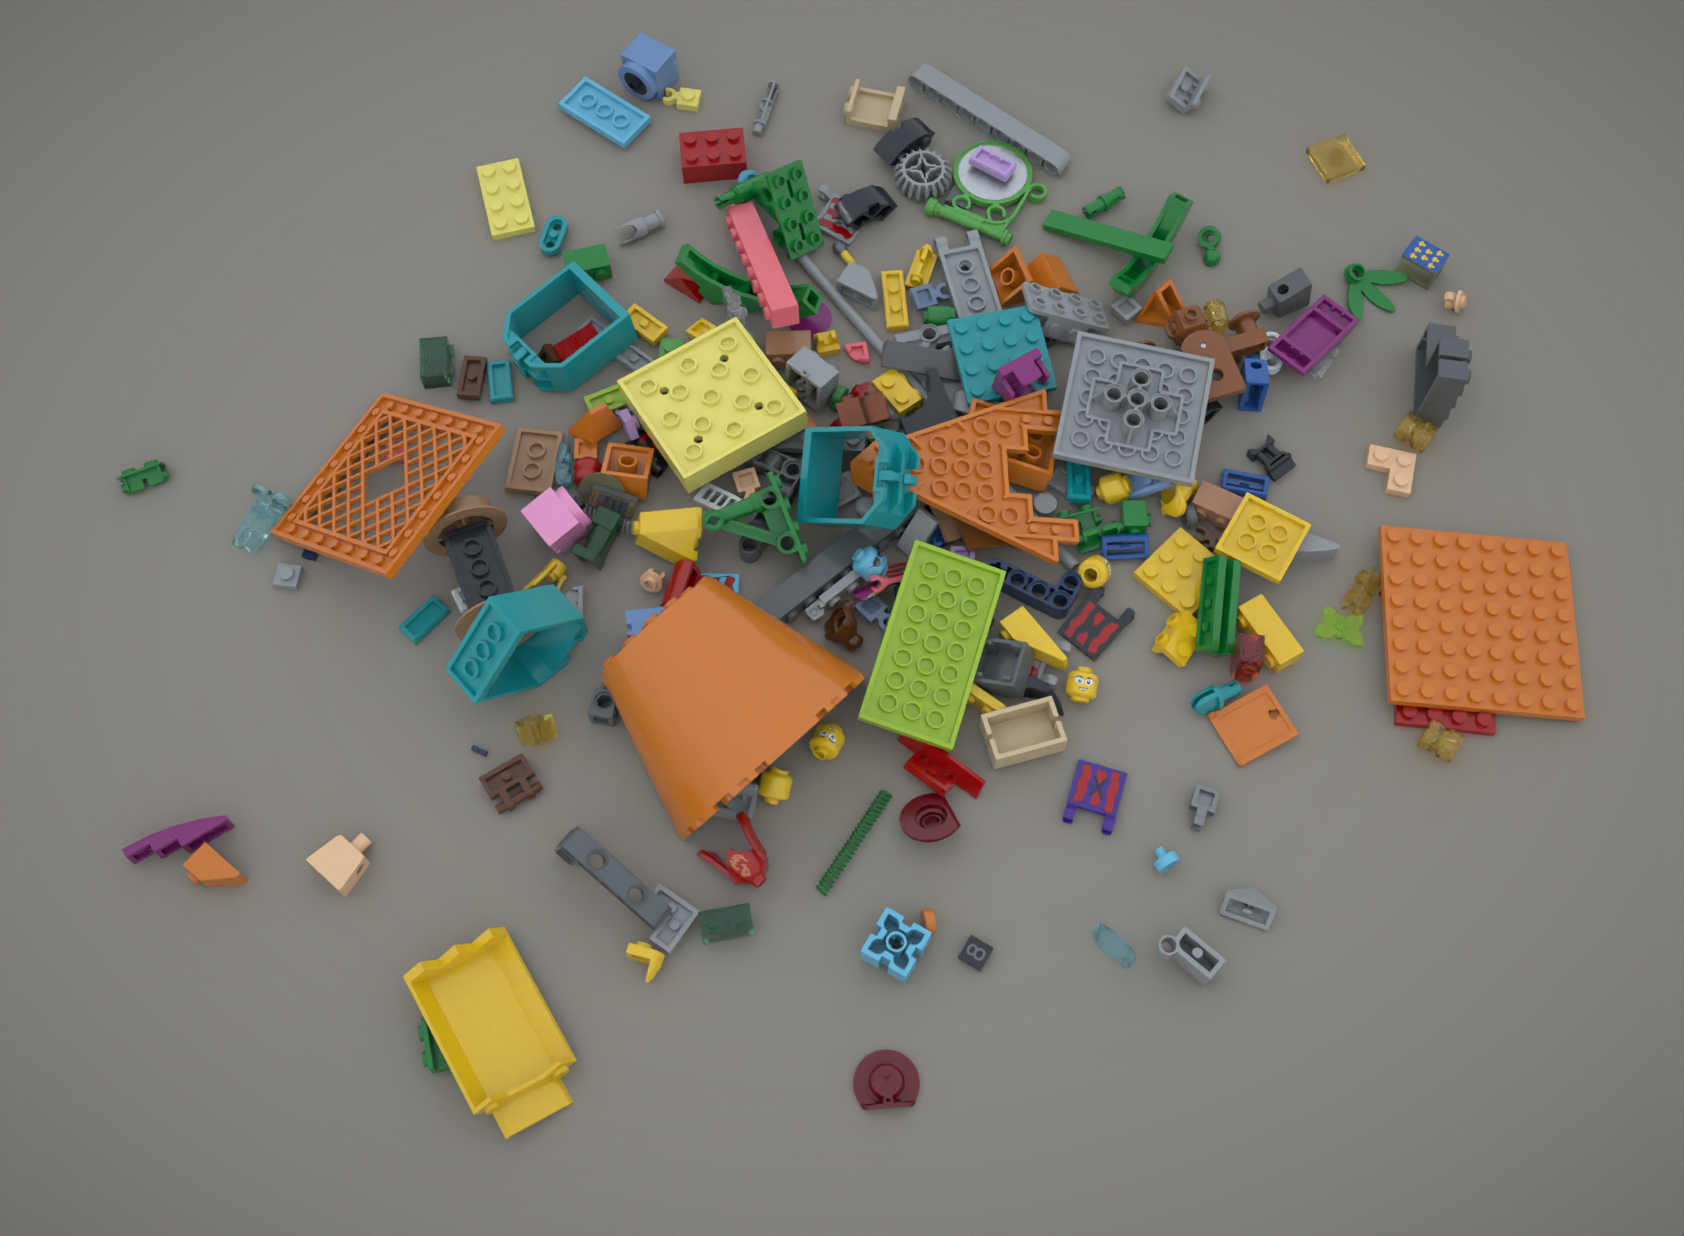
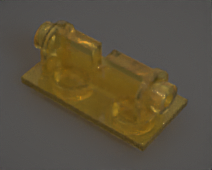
M1377 567L1363 569L1357 573L1354 578L1355 583L1344 596L1345 601L1341 609L1350 607L1353 609L1352 613L1356 616H1361V614L1366 612L1371 599L1365 594L1367 593L1370 597H1373L1381 585L1380 575L1374 573Z

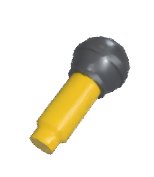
M839 240L832 245L833 253L841 257L847 265L850 261L856 264V261L849 254L845 242Z

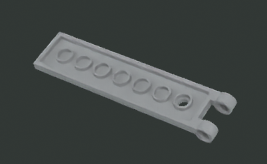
M978 230L965 232L967 246L950 250L946 236L935 237L933 239L934 249L942 267L956 317L960 318L1002 310ZM967 267L969 271H963L961 268Z

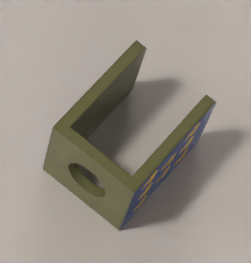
M1415 236L1403 252V259L1395 271L1407 274L1410 281L1429 290L1443 270L1450 254Z

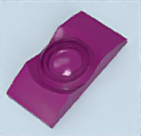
M1323 294L1271 343L1267 350L1298 374L1305 376L1316 368L1333 348L1341 344L1359 323V319Z

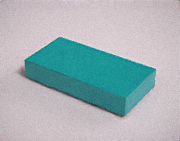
M510 359L487 362L491 404L514 402Z
M432 595L398 628L409 640L417 645L451 611Z

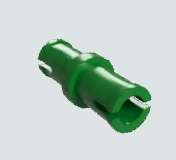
M1118 186L1105 195L1101 194L1097 196V200L1083 206L1084 216L1087 219H1091L1101 211H1107L1113 204L1125 199L1126 195H1124L1125 192L1122 187Z

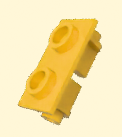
M925 244L920 250L917 249L904 284L905 286L914 288L929 283L938 255L933 254L931 245Z

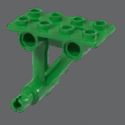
M796 160L771 172H764L730 187L728 192L714 198V202L720 201L715 204L719 210L732 204L738 205L754 199L779 224L780 228L773 231V239L779 248L786 249L788 259L790 260L824 245L801 160Z
M772 471L766 473L770 483L769 487L749 494L750 497L702 514V522L704 527L708 529V532L722 529L774 545L778 551L784 554L797 552L802 563L807 562L806 556L810 555L805 542H800L797 536L801 531L796 519L791 520L788 511L792 510L787 497L782 498L779 489L783 488L779 475H773ZM767 491L775 496V501L772 505H766L763 502V494ZM763 512L770 531L735 520L753 513L760 514ZM789 536L792 539V546L786 550L782 549L780 545L781 539Z

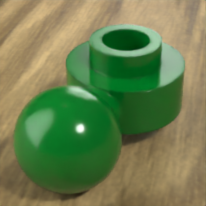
M1205 226L1198 234L1199 243L1206 249L1203 255V262L1210 267L1216 266L1221 259L1220 253L1215 248L1220 244L1222 236L1220 231L1214 226ZM1213 235V241L1208 242V238Z

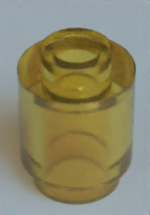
M1218 299L1209 300L1203 307V312L1208 315L1211 322L1208 329L1221 334L1229 329L1228 325L1230 322L1225 303Z

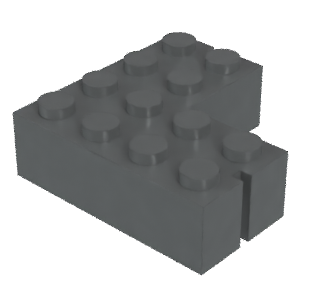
M1428 323L1423 336H1421L1416 346L1412 420L1414 425L1440 428L1444 420H1448L1451 408H1455L1458 396H1462L1465 384L1470 383L1471 370H1468V364L1471 362L1472 350H1469V340L1459 339V336H1456V326Z

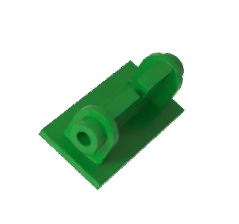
M157 459L144 463L145 467L138 470L130 468L122 471V475L116 477V479L124 482L121 485L124 494H133L146 488L143 482L145 479H147L151 487L170 478L167 469L162 470V467L167 466L166 463L158 462Z
M1092 504L1078 507L1079 512L1071 514L1070 510L1056 513L1057 518L1078 520L1081 530L1092 528L1102 523L1100 514L1096 515V510L1101 509V507L1093 508Z
M1116 520L1079 531L1080 542L1077 544L1080 554L1101 549V535L1122 534L1121 531H1124L1122 522H1117ZM1107 542V544H1117V543H1121V542Z

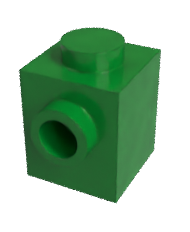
M1146 500L1122 501L1119 511L1120 522L1124 526V531H1121L1122 534L1146 533L1147 527H1151V514L1147 513Z

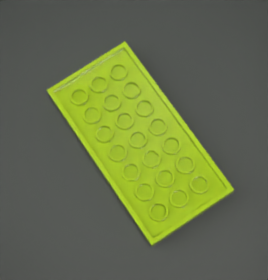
M915 539L857 720L951 752L956 741L1006 571Z

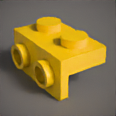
M890 369L872 381V387L877 389L878 392L882 391L884 393L887 404L899 417L913 408L916 411L921 408L922 396L920 392L908 384V380L903 373Z
M1188 611L1173 613L1168 617L1164 630L1155 638V644L1151 650L1154 653H1164L1178 667H1185L1195 650L1198 620Z

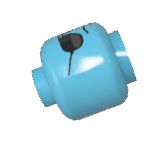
M867 546L863 549L859 548L852 556V560H854L852 565L853 571L866 581L871 582L869 577L874 574L884 576L888 570L886 556L872 546Z

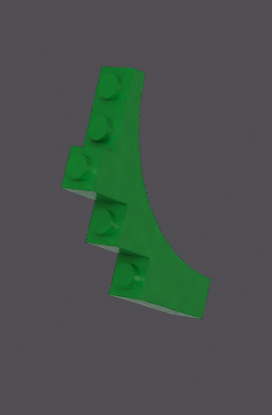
M682 245L675 264L700 286L698 292L712 305L732 301L745 314L763 310V307L759 306L757 293L754 294L752 280H748L747 277L714 263L700 254L691 245ZM810 283L790 285L798 303L799 318L817 315L823 296Z

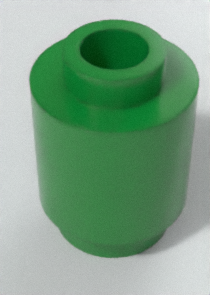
M949 305L927 306V311H923V324L940 326L945 325L949 319H955V308H949Z

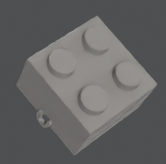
M804 346L786 362L785 382L798 391L797 399H799L802 405L808 406L819 415L830 405L831 397L838 387L839 371L834 365L828 364L820 358L818 353Z

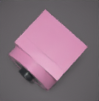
M563 485L556 491L549 487L521 510L547 545L560 556L571 549L575 543L577 544L590 532L586 527L593 523L583 510L586 507L578 496L573 498Z

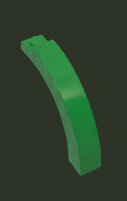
M1176 192L1168 195L1157 220L1147 236L1172 243L1194 201ZM1133 256L1130 262L1111 278L1108 285L1118 294L1132 298L1148 281L1159 263Z

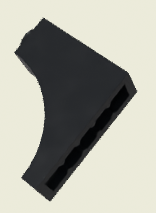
M936 369L927 371L925 385L928 398L917 412L900 420L897 432L907 435L958 418Z

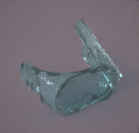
M1101 922L1094 928L1092 934L1098 946L1115 961L1123 963L1122 967L1129 968L1137 961L1135 950L1111 928Z

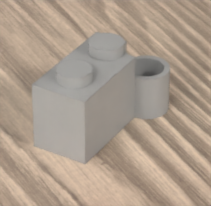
M1186 926L1182 928L1176 937L1172 935L1162 936L1155 946V952L1162 960L1172 958L1173 961L1203 986L1209 983L1226 962L1225 958ZM1161 943H1169L1173 948V952H1165L1161 947Z

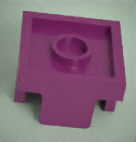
M1038 347L998 368L991 388L995 394L1000 393L1005 402L1035 392L1030 383L1038 379L1042 385L1048 382L1050 373L1041 361L1042 353Z

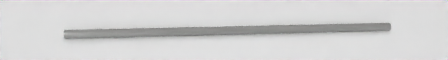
M806 254L795 258L882 357L884 342ZM897 370L905 375L908 384L913 389L916 388L922 396L921 402L924 404L928 398L926 389L910 372ZM1009 484V493H1017ZM1058 544L1059 559L1070 571H1073L1079 566V562L1063 544Z

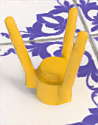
M552 558L543 570L521 590L535 587L545 578L551 583L558 581L556 588L560 591L563 583L567 580V576L564 575L567 567L560 560Z

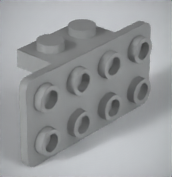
M1024 282L1021 286L1028 310L1031 313L1045 316L1041 322L1044 336L1075 344L1078 331L1087 332L1091 328L1108 332L1110 327L1103 306L1097 299L1084 298L1075 293L1062 292L1056 288L1040 286L1037 283Z

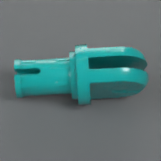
M1232 680L1220 687L1211 685L1197 692L1192 697L1190 704L1196 713L1206 714L1223 707L1227 699L1240 695L1242 689L1236 680Z

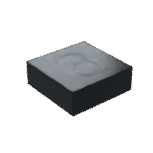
M971 935L959 954L958 959L981 971L994 948Z

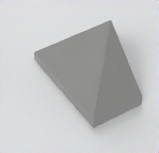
M1254 887L1230 889L1225 894L1219 914L1269 931L1277 907Z

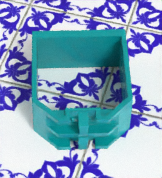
M574 261L507 311L503 333V342L508 346V352L513 357V363L518 367L525 379L531 376L535 379L533 383L540 391H574L638 340L630 314ZM579 294L610 325L562 363H544L522 341V338Z
M875 426L805 427L796 521L798 523L827 528L895 530L916 506L917 494L909 493V486H917L918 476H912L910 473L911 469H919L920 456L904 433ZM844 439H875L879 444L873 484L874 502L861 519L837 518Z
M554 584L490 596L445 670L474 704L538 688L568 664L572 658L568 653L588 633L585 619ZM535 632L527 641L518 645L525 634Z

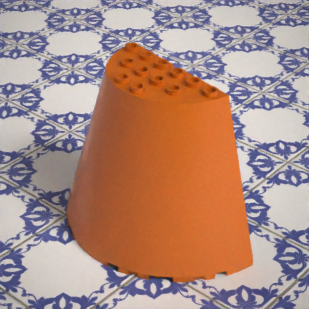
M707 576L703 577L694 588L688 587L680 594L678 600L675 597L669 600L663 606L664 609L659 616L656 613L650 616L644 622L645 625L637 636L635 634L630 636L623 643L622 650L616 656L612 655L603 662L602 665L605 668L601 672L604 682L676 833L682 841L720 809L716 805L717 802L721 800L725 805L866 678V675L859 669L715 578H707Z

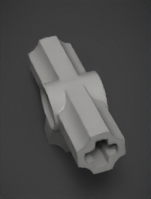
M926 324L920 330L894 335L895 341L934 349L951 344L946 324L940 326ZM926 337H932L933 339L928 340V339H925V338H926Z

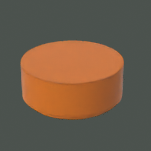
M931 908L922 909L921 926L935 934L936 919L934 911Z

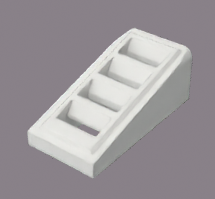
M711 483L705 484L693 498V501L707 510H717L742 500L738 496ZM709 490L712 493L707 497L706 500L703 499L702 497ZM715 495L718 496L714 503L710 502ZM722 499L725 500L721 507L718 506Z

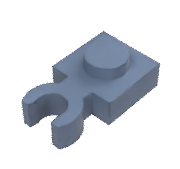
M931 283L911 288L908 292L915 311L925 310L927 306H936L938 304L937 300L940 302L948 300L951 295H943L940 292L947 284L940 283L935 289L932 288Z
M876 595L863 601L860 600L854 606V610L870 625L877 622L879 630L884 633L886 629L884 623L888 622L890 614H886L888 606Z

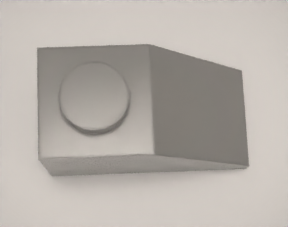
M850 261L837 280V290L843 296L876 312L878 309V295L870 270L861 264H855Z

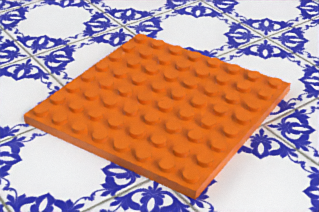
M1381 525L1378 528L1388 704L1579 722L1585 719L1567 543Z

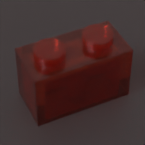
M1240 633L1234 644V654L1231 655L1230 679L1249 683L1256 680L1265 663V635Z

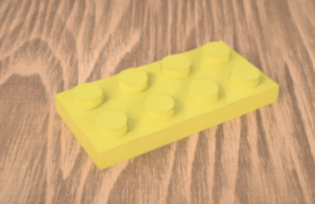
M515 158L476 167L493 241L536 232L519 159Z

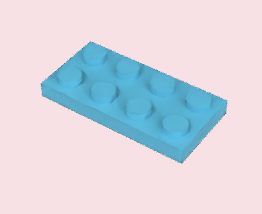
M586 76L558 103L559 109L623 149L651 123V116Z

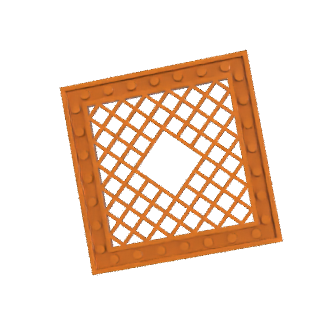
M382 392L270 533L277 539L392 580L399 573L400 568L414 553L423 538L428 535L430 529L443 515L453 499L457 497L466 482L470 480L479 465L486 459L492 448L500 441L506 429L500 423ZM389 421V426L382 428ZM403 425V430L394 434V429ZM418 429V434L409 438V433ZM389 432L388 437L380 440L381 435ZM433 433V438L424 442L423 437ZM403 436V441L395 444V440ZM448 437L447 443L441 446L438 445L439 441ZM375 439V443L369 445V442ZM418 440V445L409 449V444ZM463 442V447L454 451V446ZM389 443L388 448L380 451L381 446ZM433 444V449L424 453V448ZM404 447V452L395 455L396 450ZM375 449V454L366 458V453ZM448 449V454L439 458V453ZM419 451V456L410 460L409 455ZM389 454V459L381 462V457ZM434 455L433 461L427 464L424 463L425 459ZM361 456V461L355 463L357 457ZM404 458L405 485L367 503L366 475ZM449 460V465L440 469L439 464ZM375 461L374 466L366 469V464ZM419 462V467L410 471V466ZM361 467V472L352 476V471ZM434 467V472L425 476V471ZM347 474V478L340 481L341 477ZM419 474L420 479L410 483V478ZM361 478V483L352 487V482ZM435 478L434 484L425 487V482ZM347 485V490L338 493L339 488ZM420 485V490L411 494V489ZM361 490L360 495L352 498V493ZM332 492V497L326 499L327 495ZM405 492V497L396 501V496ZM347 496V501L338 505V500ZM420 497L421 502L411 506V501ZM390 499L391 504L381 508V503ZM361 501V506L352 510V505ZM332 503V508L324 511V506ZM406 504V509L396 513L397 507ZM376 506V511L367 514V509ZM347 507V513L338 516V511ZM318 510V515L312 517L314 511ZM391 510V516L382 519V514ZM361 513V518L352 521V516ZM332 514V519L324 523V518ZM406 515V521L397 524V519ZM376 517V523L367 526V521ZM347 519V524L338 528V523ZM318 521V526L312 523ZM391 522V528L382 531V526ZM361 524V529L352 533V528ZM332 526V531L326 528ZM376 529V535L367 538V533ZM347 531V536H345V535H343V534H341V533ZM391 534V540L382 543V538ZM376 541V546L370 544Z

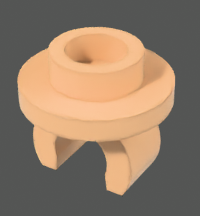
M1459 290L1457 294L1446 292L1443 299L1445 301L1444 308L1454 309L1455 313H1459L1461 309H1465L1467 296L1463 295L1462 290Z
M650 568L641 575L640 583L648 592L657 593L663 587L665 573L662 572L661 575H658L654 572V568Z

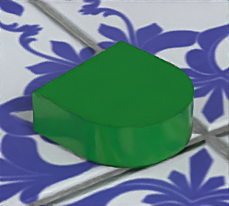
M840 385L835 389L830 401V410L838 413L835 404L840 403V398L848 396V388Z

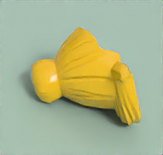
M1194 478L1192 487L1174 484L1172 487L1161 490V514L1164 517L1166 514L1172 517L1182 516L1187 508L1186 502L1191 496L1196 495L1199 489L1198 481Z

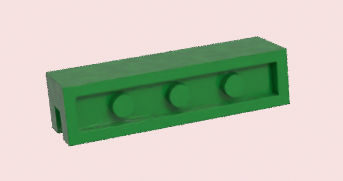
M1223 555L1203 558L1195 644L1196 652L1215 658L1234 654L1241 575L1240 561H1227V557Z

